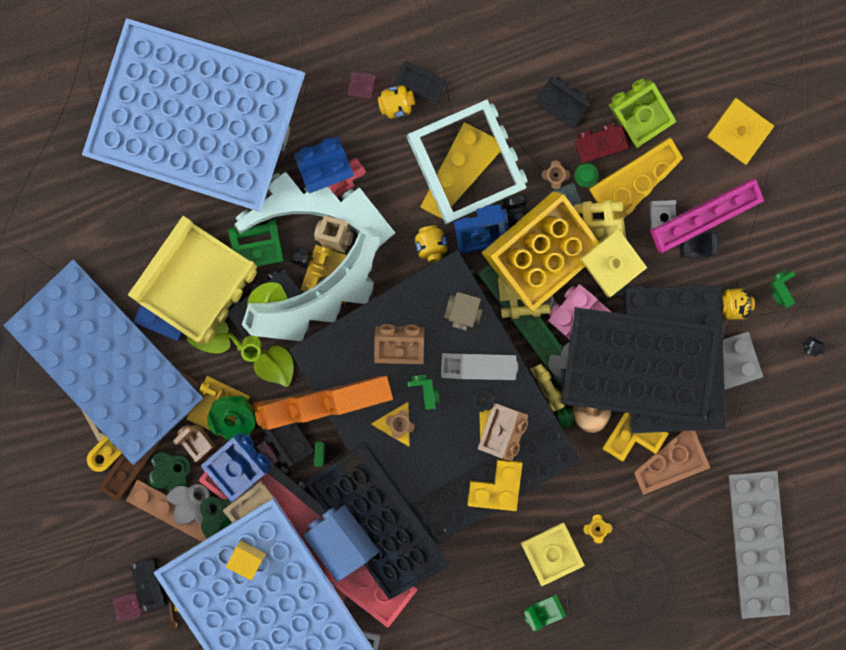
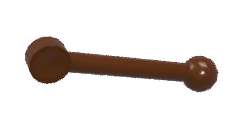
M167 594L171 619L169 628L176 630L179 623L175 620L173 602Z

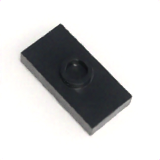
M404 61L394 81L397 85H403L407 90L436 105L448 83L407 61Z

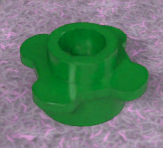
M564 404L563 408L557 410L561 427L568 426V428H571L572 422H575L572 408H568Z

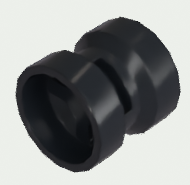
M526 195L503 200L504 207L508 212V224L518 222L529 213L526 210Z

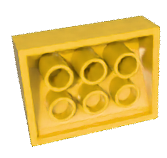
M553 191L481 253L494 271L528 309L533 312L585 267L580 258L598 245L599 241L565 195Z

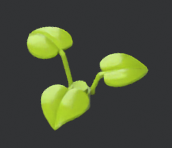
M269 282L258 286L251 292L247 305L249 303L278 302L288 298L281 284ZM225 321L218 323L214 329L216 331L214 337L209 343L205 342L203 346L187 337V341L192 346L209 353H222L228 350L231 344L229 338H231L237 345V350H241L243 359L249 362L254 361L255 373L260 378L286 387L291 383L294 371L293 358L290 352L280 345H273L268 351L261 349V341L258 336H248L241 344L234 334L228 333L229 327Z

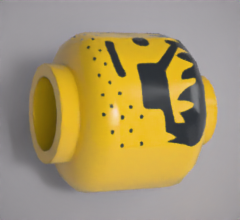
M726 289L721 295L722 315L727 320H744L749 317L751 311L755 308L754 298L750 296L746 289Z

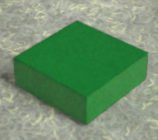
M324 441L315 442L314 466L323 467L325 465L326 443Z

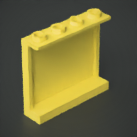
M182 216L128 296L203 346L205 342L209 343L216 332L214 329L218 323L225 321L229 315L228 309L233 302L237 303L243 294L242 289L245 284L250 283L257 274V271H255L257 266L254 262L247 260L194 225L191 220Z

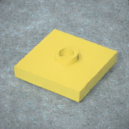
M616 229L580 258L607 297L613 296L647 268L619 229Z
M564 522L521 542L541 586L585 566Z

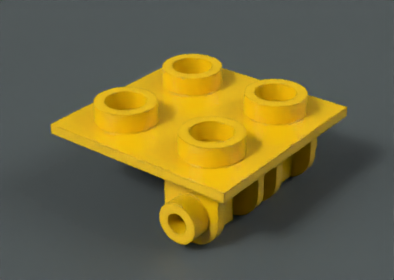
M315 245L312 254L313 261L310 260L301 291L306 292L333 273L347 255ZM346 301L341 302V304L346 305L347 303Z
M207 376L199 389V393L204 399L189 413L187 420L200 424V426L210 430L207 417L214 400L225 396L236 397L239 395L249 400L250 396ZM230 415L227 417V419H231L232 422H236L235 416Z

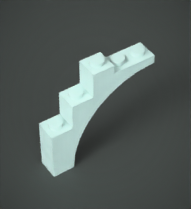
M286 172L282 175L277 173L272 176L267 190L271 196H265L261 212L255 210L248 212L245 210L235 218L238 222L234 225L241 234L254 225L273 217L290 214H309L320 217L325 215L345 220L357 234H359L362 226L370 227L380 236L379 247L395 234L394 230L360 188L356 191L352 188L341 196L343 201L340 202L329 187L310 194L306 187L304 189L306 193L303 194Z
M362 226L355 244L332 274L315 287L298 296L272 303H249L242 326L252 336L303 341L304 335L309 328V320L334 323L341 311L342 301L368 303L374 284L368 277V273L372 269V261L375 252L379 248L380 236L370 227Z

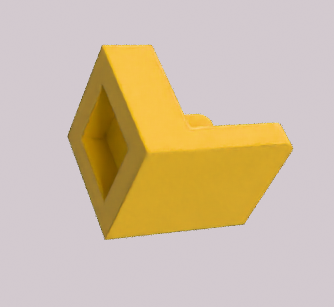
M240 541L234 549L226 568L248 580H252L266 553Z

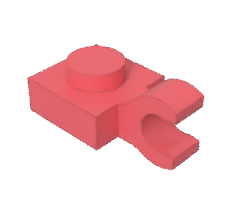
M357 158L349 162L354 174L353 177L328 186L336 197L354 187L355 185L352 181L366 173Z

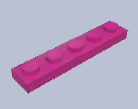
M750 179L651 229L650 232L658 252L663 253L763 202L764 199L756 179Z

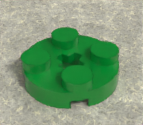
M244 396L221 397L212 402L207 417L208 426L215 435L218 436L220 434L227 441H230L240 432L242 435L246 434L249 436L256 423L255 410ZM230 415L235 416L236 422H232V420L227 419V417Z

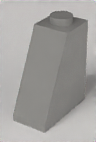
M442 353L441 378L516 380L518 372L516 355Z

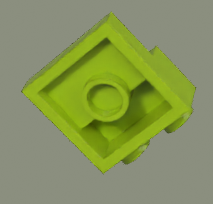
M645 79L637 80L632 84V90L626 94L624 92L616 94L612 98L613 102L609 104L617 121L622 125L636 148L677 122L656 85L650 79L646 81Z

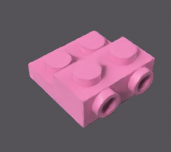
M579 284L576 288L572 286L564 295L566 300L561 306L556 304L548 314L550 319L548 321L570 340L574 307L611 311Z

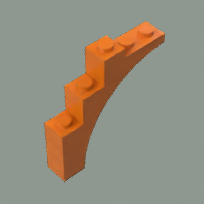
M376 376L311 393L253 402L258 426H262V429L270 430L295 422L311 421L328 415H341L390 401L393 398L387 376Z

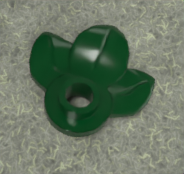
M157 452L149 458L152 465L156 467L148 478L150 486L154 488L167 487L168 492L178 486H187L186 476L191 470V463L187 457L180 454L172 456L167 452ZM175 464H180L182 470H176Z
M208 497L201 503L200 512L204 517L201 529L206 538L232 523L223 512V509L232 503L229 498L220 500L216 497ZM210 504L216 505L217 511L215 513L208 512L207 508Z

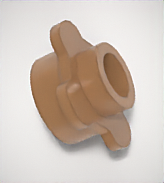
M553 161L551 167L548 170H544L541 176L551 184L553 189H559L561 183L570 178V172L565 170L559 161Z
M400 410L399 414L388 416L386 419V424L391 427L394 438H400L402 434L410 433L414 430V424L409 421L406 410ZM398 422H402L403 425L398 426Z

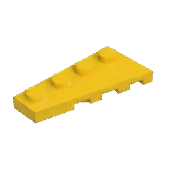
M465 122L437 174L450 207L457 202L500 153L499 146L494 137ZM429 189L420 208L442 219Z
M667 138L588 189L597 203H604V200L622 202L623 210L614 212V218H625L669 174L683 157L672 139Z

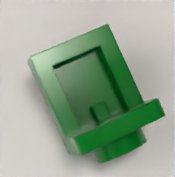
M785 269L774 275V281L769 283L774 291L771 295L778 306L782 305L783 308H788L795 304L784 284L785 281L795 276L794 271L787 273Z
M427 375L412 376V381L407 382L408 387L423 385L425 410L435 409V403H439L438 388L433 389L432 379H427Z
M556 594L535 602L524 610L525 620L533 632L566 616Z

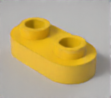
M105 436L89 452L87 464L94 471H104L120 457L122 452ZM98 455H102L104 457V462L102 464H99L96 461V457Z

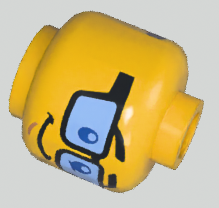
M403 85L384 89L381 92V96L378 97V103L382 115L395 119L409 115L412 109L411 105H415V99L412 91H407Z
M435 225L419 229V233L415 236L418 256L422 259H428L429 263L441 260L442 255L448 251L445 232L442 229H438Z

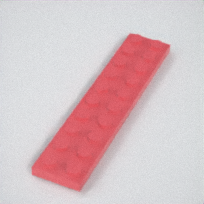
M204 472L198 481L221 499L228 498L211 477ZM268 472L258 481L261 480L276 498L329 582H333L334 587L388 628L416 593L417 588L412 587L389 600L365 565H362L337 582L303 537L310 530L308 525L320 516Z

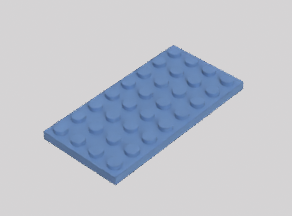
M72 260L3 325L133 465L145 456L204 399L75 260Z

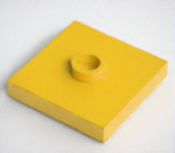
M735 98L707 138L741 163L747 165L774 128V125Z

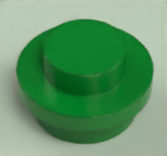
M582 164L575 171V180L581 187L589 188L598 181V170L591 164Z

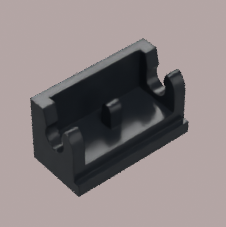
M156 557L131 563L130 568L141 611L166 606L167 600L164 588L154 574L158 569Z

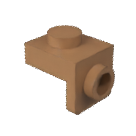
M200 424L182 427L177 432L179 436L173 440L176 445L182 444L195 462H200L216 447Z

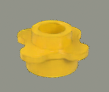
M597 514L592 517L589 525L584 526L583 530L585 534H589L594 538L595 543H602L607 533L612 532V525L605 523L602 520V516Z

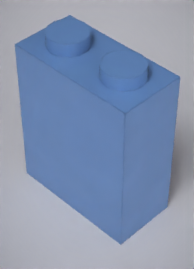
M345 505L338 510L332 507L322 515L323 520L320 517L315 519L308 525L310 530L303 535L337 582L367 563L379 552Z

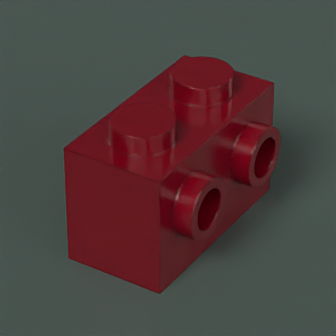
M615 123L602 126V131L595 134L592 133V130L578 134L579 139H575L574 145L580 164L582 165L626 151L629 147L622 125L616 127Z

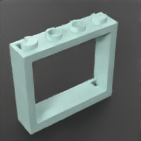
M488 100L475 104L406 136L445 224L470 214L478 208H483L486 205L526 189L525 183L528 182L526 175L522 169L518 170L515 163L518 160L513 147H508L505 140L508 139L507 132L503 125H498L495 118L498 117V112L494 104H489ZM483 110L515 185L453 212L420 137Z

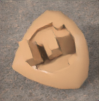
M572 405L576 424L585 432L596 433L602 430L611 417V410Z

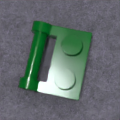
M276 219L269 220V223L253 226L241 234L235 227L229 228L232 250L247 260L254 262L257 267L284 262ZM271 233L272 239L239 245L238 239Z

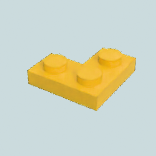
M624 412L602 449L624 461L634 443L638 442L656 454L669 433L631 434L629 433V413Z
M497 459L494 483L470 480L467 505L471 507L517 511L522 462Z

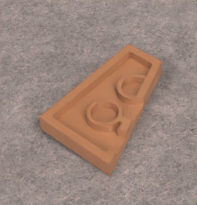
M695 430L683 431L635 471L634 475L642 494L645 495L710 469V466Z

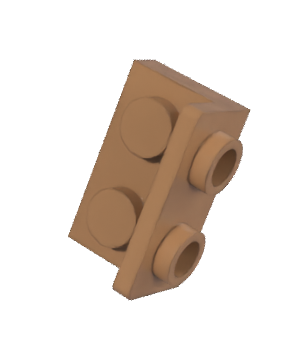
M383 324L376 326L374 363L424 364V327L414 324L406 326Z
M494 403L478 450L512 461L519 451L521 435L527 429L528 415Z

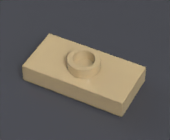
M260 480L224 508L223 512L233 523L274 498V496Z

